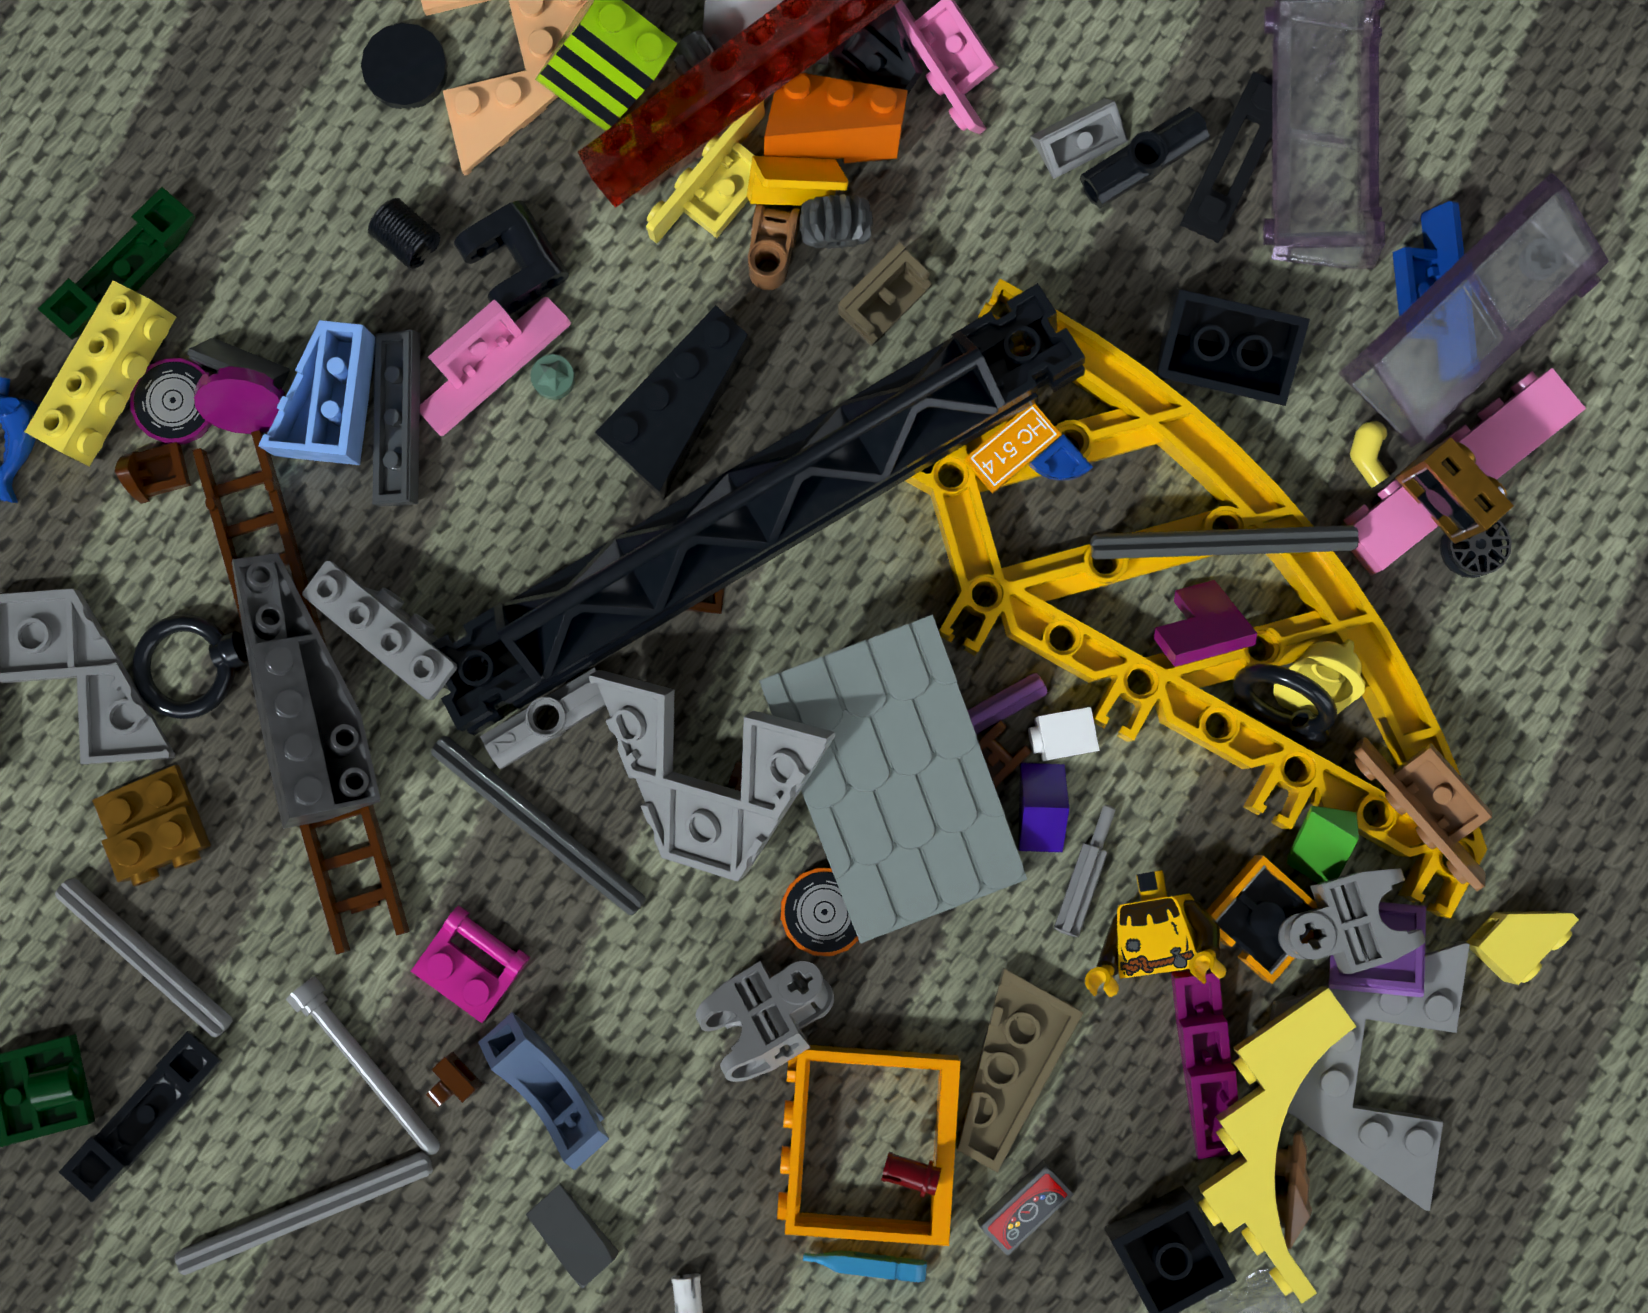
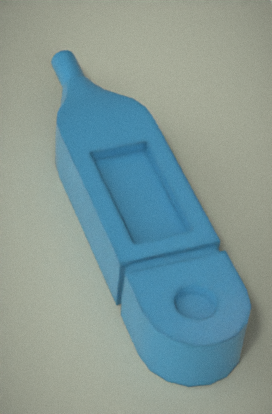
M843 1250L819 1254L804 1253L803 1261L816 1262L838 1273L892 1280L896 1278L909 1282H924L926 1280L927 1262L920 1259L896 1258L894 1256Z

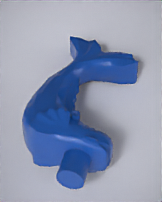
M0 377V423L5 431L4 462L0 467V500L18 503L12 483L14 476L25 463L35 445L36 438L24 431L37 411V404L30 400L8 396L11 379Z

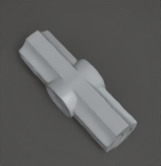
M595 667L550 695L534 700L528 708L480 736L484 747L500 770L549 740L560 737L567 729L606 706L597 683L591 684L589 681V675L597 671ZM546 707L556 708L559 713L557 725L550 730H541L537 724L539 712Z

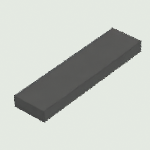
M414 330L375 334L372 505L376 506L418 504L421 333Z

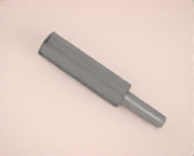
M1110 805L1103 806L1090 845L1085 843L1082 845L1054 925V929L1060 933L1072 937H1079L1108 855V852L1102 849L1116 811L1115 807Z

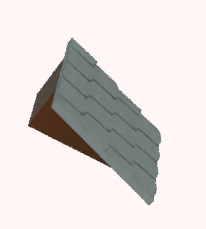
M933 614L759 680L773 716L835 732L834 739L802 787L801 792L860 944L1027 880L1022 861Z

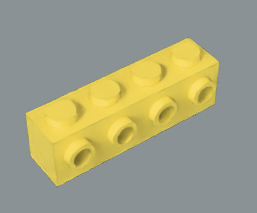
M112 281L24 432L90 467L116 420L123 412L133 388L146 373L148 365L162 341L168 335L176 316L151 299Z

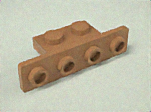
M1366 737L1359 740L1354 753L1357 756L1355 763L1360 771L1369 780L1372 781L1376 778L1388 791L1385 793V796L1390 805L1401 815L1407 812L1418 825L1415 829L1421 840L1430 849L1433 850L1437 847L1448 859L1446 865L1449 871L1461 884L1468 882L1477 892L1485 887V871L1458 841L1492 818V811L1432 743L1394 770Z

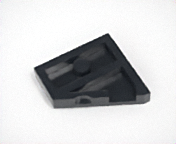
M864 0L831 53L834 58L863 83L908 90L907 96L923 73L892 0Z

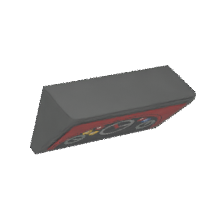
M1042 1160L981 1216L977 1222L983 1232L1008 1256L1074 1194Z

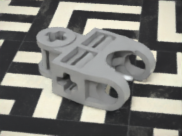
M1401 868L1351 873L1311 885L1317 908L1289 916L1282 922L1278 932L1280 946L1289 956L1295 959L1316 960L1333 955L1338 971L1342 974H1353L1392 962L1417 949L1426 940L1422 929L1411 931L1393 930L1380 917L1379 904L1382 897L1387 892L1393 890L1391 885L1405 881ZM1312 929L1314 937L1310 938L1308 943H1301L1299 935L1304 934L1306 930Z
M761 961L717 988L699 1005L695 1016L701 1029L704 1031H715L724 1026L727 1029L736 1026L742 1027L739 1040L731 1047L732 1052L724 1057L720 1067L727 1080L733 1082L745 1081L770 1072L809 1049L810 1046L801 1029L815 1020L824 1017L831 1010L834 1003V992L830 984L823 979L820 970L813 963L807 961L792 963L772 977ZM796 974L801 976L802 979L800 981L796 978ZM750 979L753 985L748 986L746 980ZM815 1002L818 1007L814 1008L811 1003ZM786 1044L790 1048L788 1051H786L784 1048V1045Z

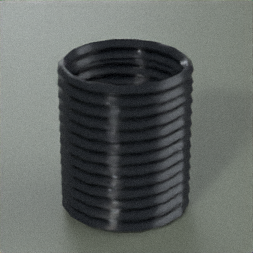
M393 198L381 205L372 216L368 225V233L407 266L408 269H416L423 265L425 259L420 261L422 256L417 258L418 253L413 255L420 245L425 243L424 247L428 246L427 250L432 248L430 252L432 253L436 251L440 243L439 232L427 224L423 218L411 210L400 198Z

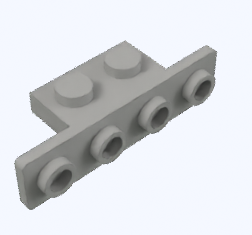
M330 561L324 562L302 593L304 598L425 699H435L456 671L457 664L432 644L439 640L433 635L436 628L420 615L414 613L411 617L401 608L404 601L390 590L382 587L380 591L363 587L335 563Z

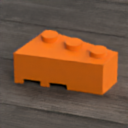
M779 69L764 136V156L819 159L843 158L844 164L897 159L908 90Z

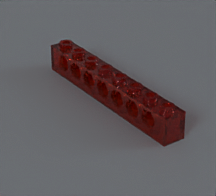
M901 0L782 1L579 150L578 154L591 179L616 208Z

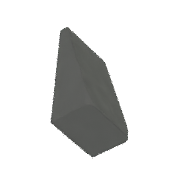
M561 1183L526 1214L564 1268L582 1289L612 1263L619 1253L617 1248Z

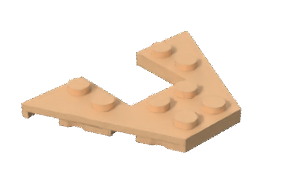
M421 0L425 15L428 16L490 0ZM509 0L525 71L443 90L459 162L464 176L469 175L474 167L499 146L502 147L506 144L511 136L521 128H525L543 113L549 104L558 98L557 95L535 79L579 10L588 0Z

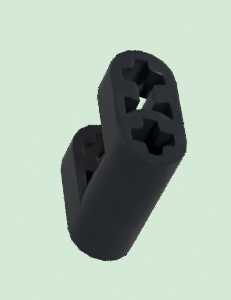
M522 200L511 202L465 229L454 241L455 247L467 264L476 263L506 245L521 271L495 286L489 292L488 300L492 302L495 299L508 315L513 314L559 286L569 277L567 269Z

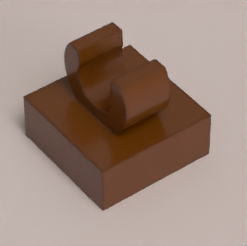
M451 1052L431 1069L441 1080L426 1095L437 1107L444 1104L453 1094L463 1103L483 1083L454 1052Z

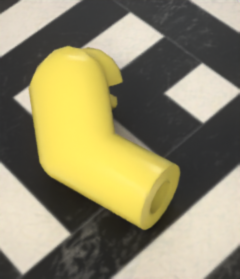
M1379 421L1366 422L1358 428L1350 451L1351 460L1371 488L1390 476L1378 459L1382 442L1387 437V429Z

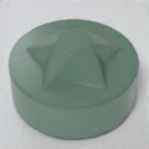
M549 354L539 358L534 363L530 375L535 390L542 397L551 400L567 396L572 391L576 379L574 369L569 361L556 354Z

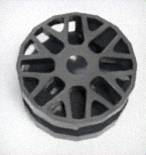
M1498 520L1488 530L1456 544L1444 533L1441 538L1440 553L1443 562L1450 571L1465 578H1477L1497 571L1506 563L1511 554L1512 541L1508 529ZM1500 530L1504 532L1505 536L1499 535ZM1501 540H1506L1507 545L1503 546ZM1502 549H1506L1505 556L1502 554Z

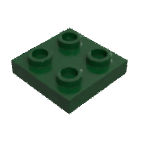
M76 1034L0 1054V1147L95 1122Z

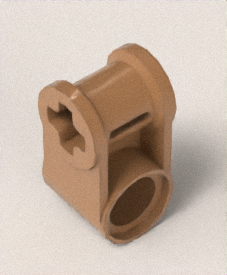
M756 204L748 253V267L750 279L757 288L774 290L784 283L788 273L792 248L795 247L800 209L794 208L791 212L766 208L765 204ZM766 259H771L779 264L771 272H763L757 268V265Z

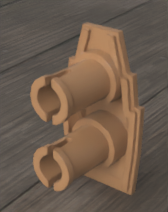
M1302 1131L1295 1133L1293 1145H1288V1150L1277 1148L1275 1175L1285 1177V1182H1289L1288 1191H1285L1284 1195L1276 1194L1278 1216L1281 1227L1285 1228L1284 1239L1287 1249H1291L1312 1213L1308 1199L1310 1179L1306 1170L1308 1148Z

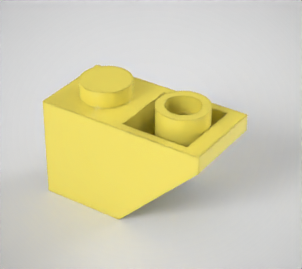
M1559 911L1494 912L1466 942L1470 944L1469 949L1504 982L1519 985L1521 982L1525 983L1534 978L1542 968L1540 961L1551 950L1559 949L1572 936L1570 929L1579 919L1573 913Z

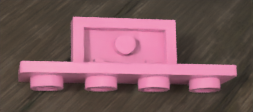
M892 0L918 61L922 58L930 70L926 74L929 84L938 95L942 96L945 93L953 107L949 109V113L954 122L962 131L968 128V130L977 134L984 132L986 127L965 94L999 67L954 0H940L919 19L915 20L903 0Z
M543 297L514 323L507 312L494 299L428 356L448 381L420 404V414L440 436H444L571 325V321L548 297Z

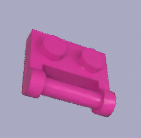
M458 905L448 916L443 927L414 965L411 972L476 1020L484 1023L527 964L530 957L520 949L515 952L468 918L470 913ZM457 932L504 965L505 969L498 977L450 942Z

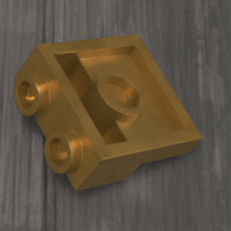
M179 765L163 769L92 800L107 836V839L101 842L117 882L131 881L133 886L147 883L160 877L157 869L173 863L175 869L192 864L201 859L199 851L211 846Z

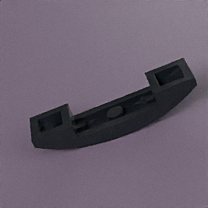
M187 1031L158 1062L155 1072L97 1135L91 1136L59 1173L90 1202H95L150 1147L202 1088L223 1060L191 1031Z

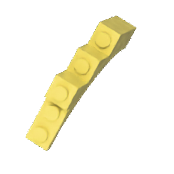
M1324 986L1319 987L1233 1047L1240 1057L1233 1062L1249 1085L1257 1081L1260 1086L1215 1116L1223 1126L1216 1131V1134L1231 1155L1240 1151L1242 1156L1198 1186L1205 1197L1198 1204L1215 1227L1222 1222L1228 1232L1231 1233L1246 1223L1248 1227L1242 1230L1241 1233L1257 1256L1264 1251L1267 1253L1276 1266L1268 1271L1285 1296L1294 1292L1301 1303L1313 1297L1317 1292L1288 1252L1276 1205L1275 1165L1281 1128L1289 1105L1301 1082L1313 1065L1331 1046L1357 1027L1330 989Z

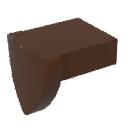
M177 442L141 452L135 451L124 454L118 459L115 466V473L121 484L140 504L150 502L149 497L191 486L182 447Z

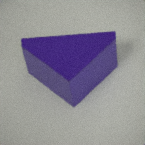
M1020 763L1018 851L1063 852L1069 815L1065 764Z

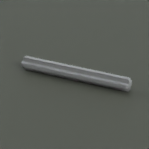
M69 878L58 887L55 896L211 1037L216 1038L229 1028L233 1020L228 1013L78 879Z

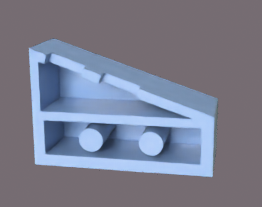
M319 320L295 369L297 372L286 397L282 396L277 406L279 411L268 434L264 433L258 445L260 448L276 457L360 465L375 355V336L364 325Z

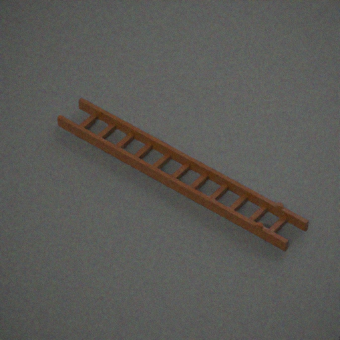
M260 430L251 432L262 471L216 485L207 452L202 448L192 450L206 497L205 504L210 511L239 616L240 610L232 560L238 558L232 538L277 524L286 552L279 556L285 566H290L295 587L326 645L316 608L302 595L308 585V580L271 454L258 446L264 433ZM264 484L265 489L269 493L274 512L228 526L220 497ZM373 804L329 820L300 825L336 955L351 951L340 913L350 910L351 914L374 908L380 906V901L386 899L396 936L410 932ZM362 815L370 846L324 859L316 829ZM374 857L382 888L337 902L328 871Z

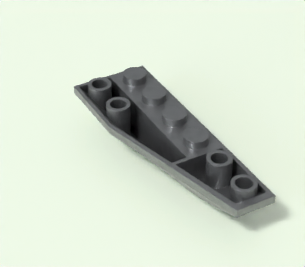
M279 554L233 559L232 566L249 668L283 829L329 820L380 802V794L361 713Z

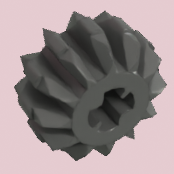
M845 194L815 197L805 201L802 204L799 218L803 243L815 248L827 249L856 247L859 244L866 243L871 237V226H873L869 201L857 195L846 196Z

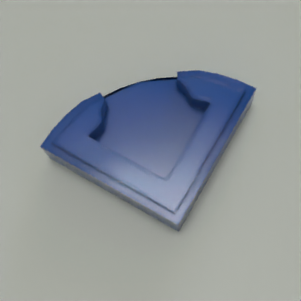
M1064 434L1029 464L1035 472L1053 480H1072L1083 476L1093 468Z

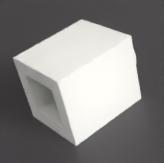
M1091 707L1038 716L1034 718L1035 727L1028 728L1033 754L1041 753L1042 761L1100 751Z

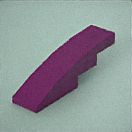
M1210 968L1206 972L1205 984L1199 981L1190 972V969L1171 972L1178 1038L1194 1144L1198 1159L1231 1155L1216 1134V1131L1223 1126L1215 1116L1238 1101L1236 1070L1231 1064L1228 1022L1222 1010L1220 979L1211 972Z

